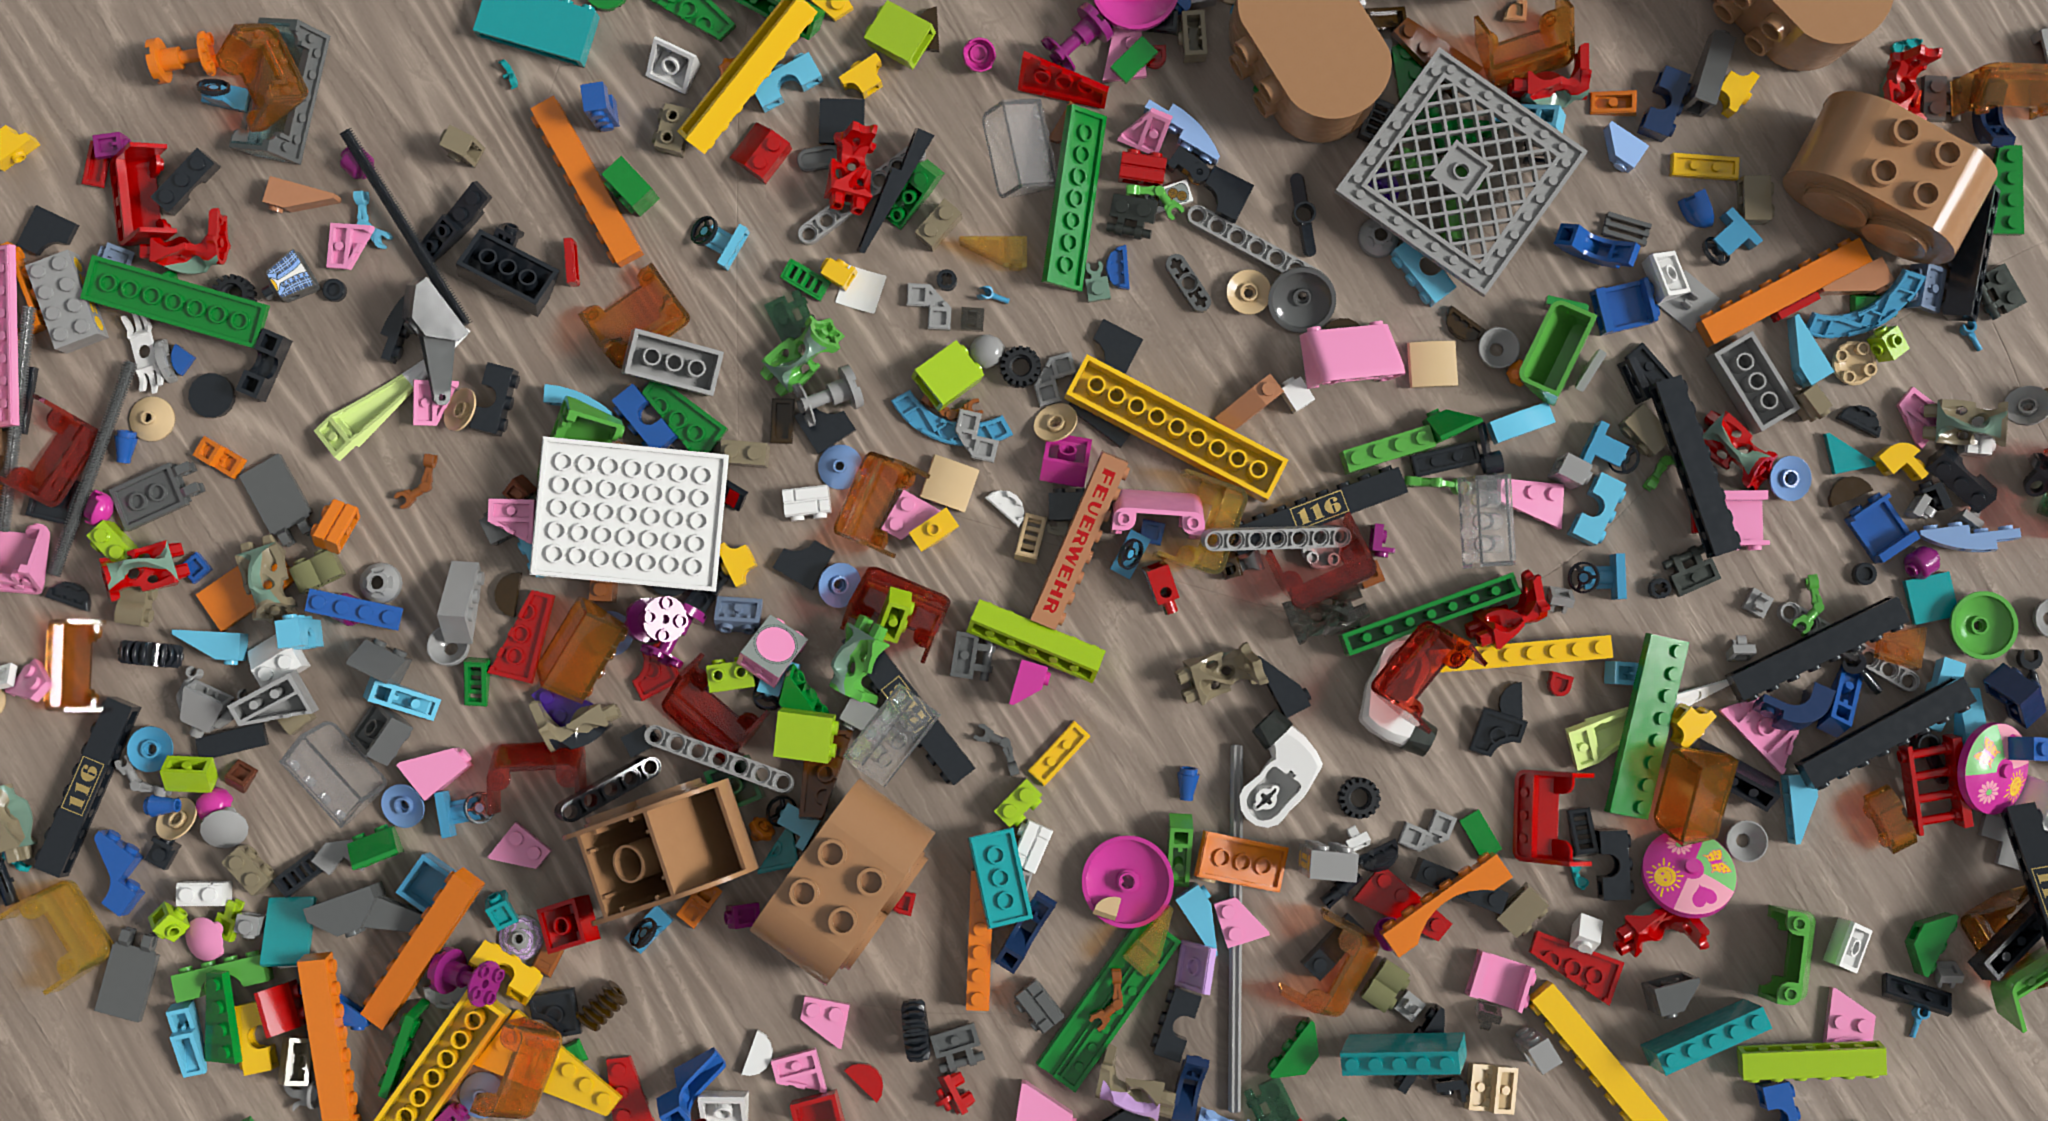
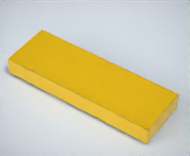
M1672 153L1670 155L1669 177L1737 181L1739 179L1740 157Z
M1073 721L1028 771L1045 786L1089 739L1090 735Z

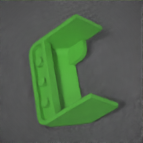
M2046 945L2016 963L1999 981H1991L1990 989L1997 1013L2022 1033H2025L2027 1028L2019 999L2048 981V950Z

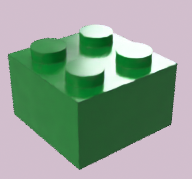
M622 156L602 173V176L606 179L603 184L616 198L621 196L619 201L631 214L636 212L641 217L660 199L650 185Z

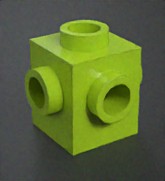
M1886 325L1880 326L1873 331L1874 334L1866 339L1878 363L1893 361L1910 349L1898 325L1891 327Z
M165 901L148 917L152 931L159 938H166L172 942H175L180 936L184 935L190 927L187 912L179 906L174 907Z

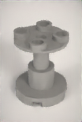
M848 364L838 367L840 379L826 384L825 390L810 396L806 395L800 383L792 385L796 397L800 399L796 402L801 414L805 413L804 418L808 427L816 425L812 409L829 402L837 405L848 400L853 409H858L864 405L860 386L857 387L855 374Z

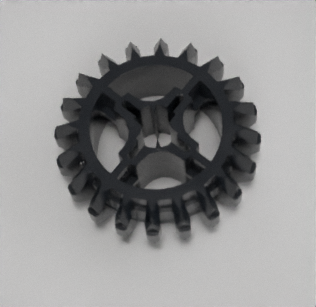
M123 640L120 642L117 652L118 661L126 664L178 668L182 666V660H184V648L181 645Z
M922 999L903 1001L901 1018L907 1059L909 1062L916 1063L929 1060L931 1044L925 1002Z

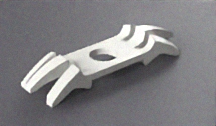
M132 313L136 327L135 330L127 316H121V320L127 330V338L130 339L135 362L138 364L136 373L140 381L139 392L146 391L149 378L152 394H155L158 391V386L163 385L164 377L155 359L154 340L151 331L153 328L149 318ZM143 345H147L150 348V354L146 358H142L139 354V350Z

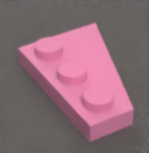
M1114 28L1102 83L1122 81L1110 67L1142 36V31H1127ZM1146 65L1131 80L1146 78Z
M1503 478L1497 480L1496 502L1518 512H1523L1537 521L1545 522L1557 530L1562 529L1564 484Z

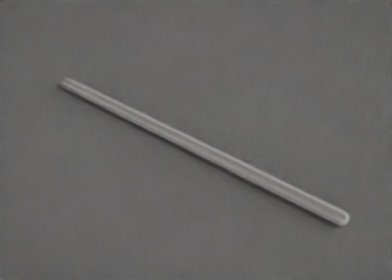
M1233 744L1230 747V836L1243 838V812L1241 811L1239 798L1243 789V746ZM1229 883V898L1235 896L1242 903V885ZM1242 944L1229 948L1228 1110L1232 1113L1241 1111Z

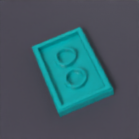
M315 896L275 897L268 899L260 966H297V961L305 954H310L313 925L307 923L303 909L316 904L317 898Z

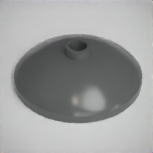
M1311 267L1291 268L1280 274L1271 285L1268 295L1269 310L1274 320L1283 328L1292 332L1305 333L1307 328L1322 327L1332 317L1336 307V291L1331 280L1321 271ZM1300 292L1306 293V296L1300 298L1298 294Z

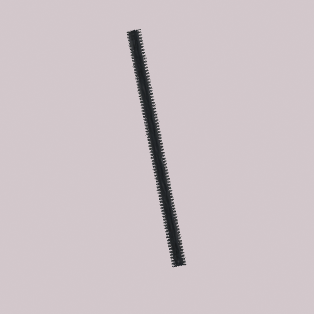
M349 128L340 133L356 162H358L437 291L464 326L472 323V321L469 322L471 319L468 320L469 317H466L468 314L465 315L466 312H463L462 308L464 307L460 308L462 304L458 305L461 303L458 302L459 300H456L458 297L454 298L456 295H453L454 292L451 293L453 290L450 291L451 288H448L450 285L447 286L448 283L445 284L446 281H443L446 279H442L444 275L440 276L443 273L439 274L441 271H438L439 268L436 269L438 266H435L436 263L433 264L435 261L432 262L433 259H430L432 256L428 257L430 254L427 255L428 252H425L428 249L424 250L426 246L422 247L424 244L421 245L423 242H419L421 239L418 240L420 237H417L418 234L415 235L417 232L413 233L415 231L412 230L414 227L410 228L412 225H409L410 223H407L409 220L406 221L407 218H404L406 215L403 216V214L405 213H401L403 212V210L400 211L402 208L398 209L400 205L397 206L399 203H396L397 200L394 201L396 198L392 199L394 197L391 196L393 193L389 194L391 191H388L389 188L386 189L388 186L385 187L386 184H383L385 181L382 182V180L384 179H380L382 176L378 177L381 174L377 175L379 171L375 172L378 169H375L376 166L372 167L374 164L371 165L373 162H370L371 159L368 160L370 157H367L368 154L365 155L367 152L364 153L365 150H362L364 147L360 148L362 146L359 145L361 142L357 143L360 140H356L358 137L354 138L356 135L353 136L355 132L351 133L353 130Z

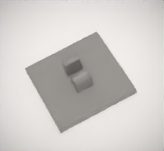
M1685 270L1684 275L1691 292L1657 305L1692 333L1697 327L1695 324L1701 321L1699 316L1709 312L1720 298Z

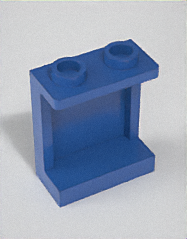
M1648 277L1613 287L1597 288L1589 293L1594 313L1598 315L1596 321L1600 336L1650 325L1659 320L1660 310L1653 298L1654 286L1652 282H1649Z
M1878 492L1867 499L1869 503L1863 507L1861 505L1854 507L1849 511L1850 515L1844 519L1874 564L1886 562L1921 538L1916 530L1910 531L1888 500L1892 497L1890 493L1880 494Z

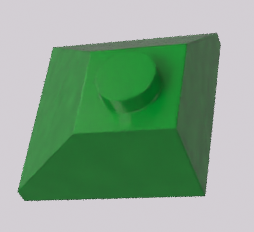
M1435 409L1427 413V418L1422 421L1424 426L1430 424L1436 444L1483 422L1481 417L1448 409L1441 412L1439 409Z

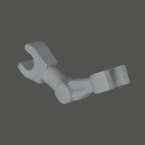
M128 755L124 756L127 760L126 765H124L122 759L114 762L115 767L123 775H127L131 790L150 792L159 797L171 796L172 791H165L164 785H152L139 779L135 771L137 768L131 764Z

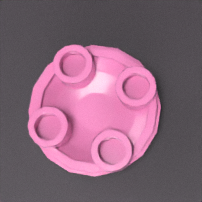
M197 917L190 921V927L186 930L185 937L191 953L203 961H212L222 956L224 953L222 924L218 921L213 922L205 917Z

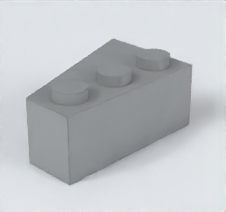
M451 562L437 612L445 643H473L481 585H484L485 574L481 572L479 562Z
M297 670L227 706L238 726L312 714L319 710Z

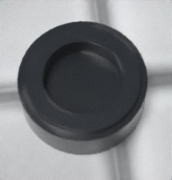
M329 279L324 283L322 292L328 300L340 302L347 295V287L338 279Z
M1859 563L1853 567L1851 576L1858 585H1870L1876 580L1877 571L1870 563Z

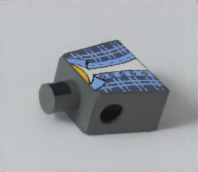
M295 249L290 250L266 271V275L271 283L261 289L267 300H271L279 295L286 302H292L322 290L302 254Z

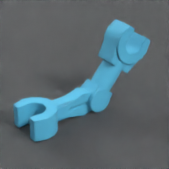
M353 191L354 201L358 205L357 224L371 225L367 214V205L370 200L369 192ZM375 228L370 238L378 248L386 249L387 246L382 243V238L385 236L387 239L392 240L393 236L387 231Z

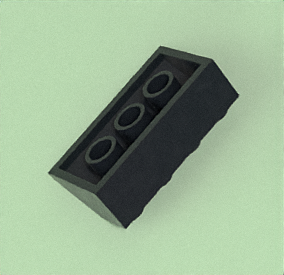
M479 229L456 262L459 277L536 317L539 316L549 301L560 272L553 266Z

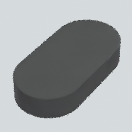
M829 144L803 149L797 155V164L802 171L807 173L826 170L829 167L830 160L832 158L837 159V147Z

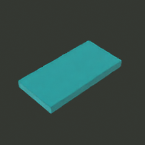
M1008 828L969 837L968 843L987 929L1033 919L1014 829Z

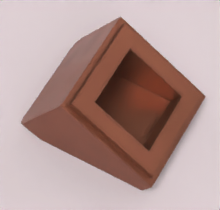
M521 474L511 480L502 494L507 499L528 500L537 491V488Z
M238 759L224 776L225 783L244 794L258 770Z

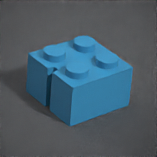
M430 852L422 854L395 893L424 912L427 907H432L435 901L432 900L434 895L446 886L444 882L446 877L452 871H457Z

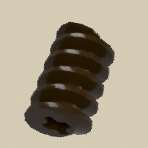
M611 980L608 981L611 986L610 989L602 986L604 995L596 992L597 1001L593 999L588 1000L591 1005L590 1008L585 1005L582 1006L584 1014L578 1011L575 1013L578 1020L593 1031H599L601 1025L607 1023V1018H612L614 1012L620 1011V1005L624 1006L627 1004L624 992Z

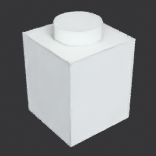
M1301 376L1297 379L1291 377L1282 383L1284 392L1281 396L1293 414L1315 400Z
M1581 913L1572 924L1569 947L1583 953L1592 954L1601 943L1603 921Z

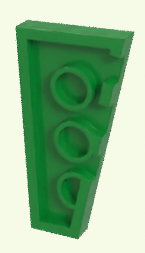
M650 381L642 392L689 451L711 453L728 431V428L673 387Z
M422 998L408 1013H404L400 1019V1033H397L392 1042V1046H394L393 1053L389 1054L385 1066L388 1067L387 1071L383 1073L378 1083V1086L381 1087L378 1094L379 1097L387 1099L396 1089L406 1064L403 1058L406 1059L412 1050L415 1041L411 1039L420 1029L424 1020L420 1018V1015L429 1008L431 1003L425 998Z

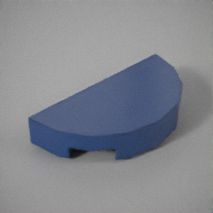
M1126 245L1119 246L1110 253L1106 260L1105 268L1109 281L1117 288L1123 290L1130 289Z

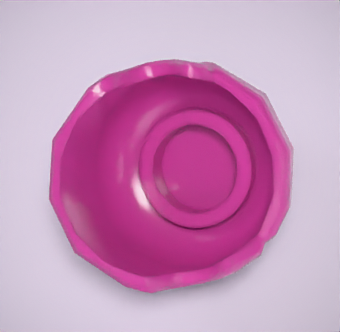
M976 37L965 44L962 57L964 64L970 70L984 72L992 68L996 59L994 45L988 39Z
M95 489L89 497L84 517L90 520H85L86 523L97 526L102 520L108 521L113 513V500L108 494Z
M214 787L212 792L203 793L198 797L196 801L197 815L202 820L214 811L231 807L233 797L226 789Z

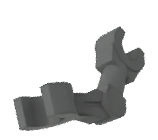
M979 724L978 727L985 730V735L983 737L974 735L973 738L979 742H993L1003 747L1010 775L1020 774L1013 756L1011 741L1006 737L995 734L985 724Z

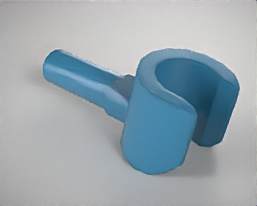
M979 287L986 293L985 295H977L979 300L991 298L1006 304L1009 303V298L994 293L992 287Z
M1967 322L1970 330L1962 324L1959 329L1960 333L1971 339L1977 351L1982 350L1983 348L1974 333L1977 329L1976 322Z
M1914 1007L1911 1010L1912 1016L1915 1019L1910 1037H1916L1922 1019H1928L1931 1015L1930 1011L1924 1009L1921 1016L1919 1013L1921 1008Z

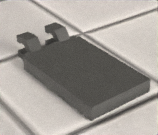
M276 454L239 475L268 531L274 536L277 535L283 546L290 547L296 543L289 530L295 524L298 525L303 535H310L313 524L308 517L313 511L281 454Z
M188 461L179 465L166 463L109 489L125 531L130 532L190 505L191 497L206 492L203 483L198 484L194 482L186 486L182 478L197 471L195 463H189Z
M126 927V929H121L118 941L112 944L94 1011L139 1023L144 1016L160 954H157L155 951L158 936L151 932L148 935L144 934L140 947L134 946L133 943L137 929Z

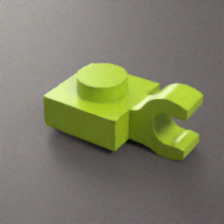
M238 898L235 899V902L228 900L225 912H218L214 921L222 924V938L227 942L235 941L237 935L234 932L236 917L242 911L245 904L244 901Z

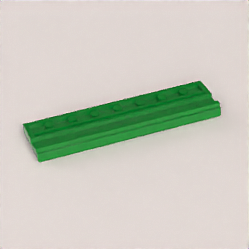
M1645 633L1604 809L1608 813L1646 820L1649 818L1690 642Z
M1154 921L1141 927L1130 928L1037 1059L1036 1064L1073 1092H1076L1182 941ZM1111 968H1121L1123 1007L1110 1016V1021L1103 1030L1098 1031L1097 1026L1101 1024L1102 1020L1096 1018L1090 1022L1089 1017L1091 1013L1101 1008L1104 1010L1111 1004L1113 1000Z

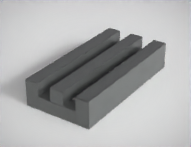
M1608 212L1601 235L1621 241L1636 242L1641 247H1644L1647 244L1646 240L1649 237V230L1652 224ZM1610 219L1644 229V231L1610 221ZM1608 226L1642 236V238L1639 239L1608 230Z

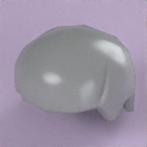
M990 334L978 336L973 340L969 348L970 357L985 369L1000 365L1001 359L1005 355V345L999 338Z

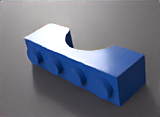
M309 588L304 611L398 631L404 608Z

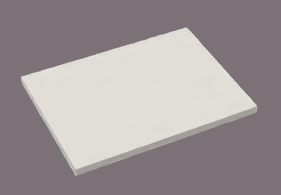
M543 436L529 575L716 592L729 455Z

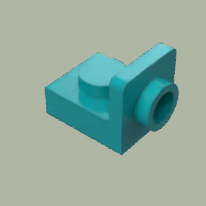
M506 890L494 892L485 899V912L497 931L519 921L517 913L508 900Z

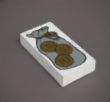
M1187 179L1164 186L1171 200L1174 199L1181 205L1193 202ZM1144 195L1145 199L1158 201L1156 214L1165 211L1163 208L1164 204L1156 195Z

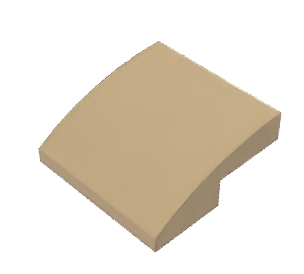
M1455 341L1407 343L1410 388L1458 386Z
M934 454L919 497L965 513L980 470Z
M1469 1062L1467 1074L1469 1095H1466L1467 1102H1465L1464 1108L1473 1111H1489L1495 1114L1514 1115L1519 1068Z

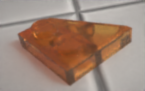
M1921 627L1882 634L1883 638L1876 641L1874 658L1916 671L1921 669L1927 628Z

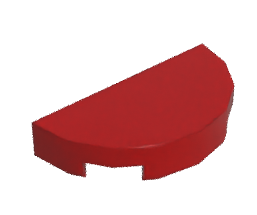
M868 1063L851 1064L844 1069L877 1103L882 1096L884 1086L882 1075L877 1068Z

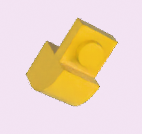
M1897 443L1884 447L1870 458L1876 463V467L1884 476L1892 475L1901 468L1914 482L1922 480L1929 474L1925 469L1924 463L1914 457L1921 450L1909 443Z

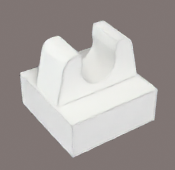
M1355 825L1347 829L1350 839L1346 841V846L1353 848L1354 852L1370 845L1371 839L1367 831L1360 834Z

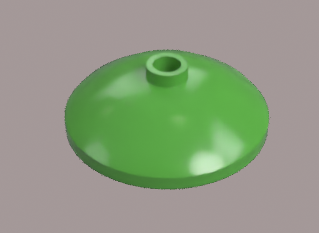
M1989 591L1973 592L1961 598L1954 606L1949 619L1950 635L1958 649L1967 656L1982 660L1994 659L2006 653L2014 644L2018 634V618L2012 605L2001 595ZM1975 622L1978 623V628H1977V629L1974 628V623H1975Z

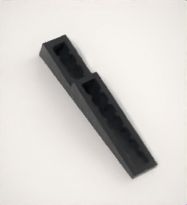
M915 128L899 169L890 167L856 251L863 254L866 252L935 135Z

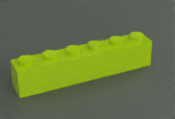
M981 599L977 603L966 631L1092 684L1106 650L1096 645L1088 644L1074 636L1053 630L1015 614L1013 611L1005 610Z
M1879 1040L1737 1046L1738 1073L1743 1080L1750 1083H1757L1760 1080L1781 1082L1784 1079L1806 1081L1807 1078L1830 1080L1831 1077L1854 1079L1855 1076L1875 1079L1879 1078V1076L1887 1075L1886 1048Z

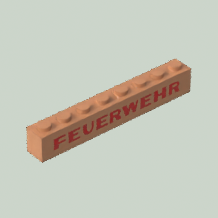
M1103 450L1101 451L1031 612L1030 620L1053 630H1056L1058 625L1062 626L1066 617V613H1064L1067 604L1071 605L1075 597V592H1072L1075 584L1080 585L1085 572L1082 571L1085 563L1089 564L1094 551H1091L1094 542H1099L1103 532L1100 530L1103 521H1108L1112 512L1109 509L1112 500L1116 502L1121 489L1118 488L1121 479L1125 481L1130 471L1126 460Z

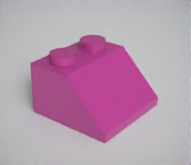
M1068 435L1059 441H1046L1039 480L1084 488L1092 439Z
M1021 660L1009 704L1015 705L1042 690L1043 685L1048 686L1051 673L1047 672L1048 667Z

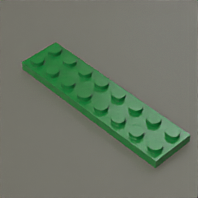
M1070 104L1066 107L1041 282L1074 292H1082L1107 116Z
M95 255L91 256L80 299L251 348L255 347L259 335L265 326L270 308L266 304Z

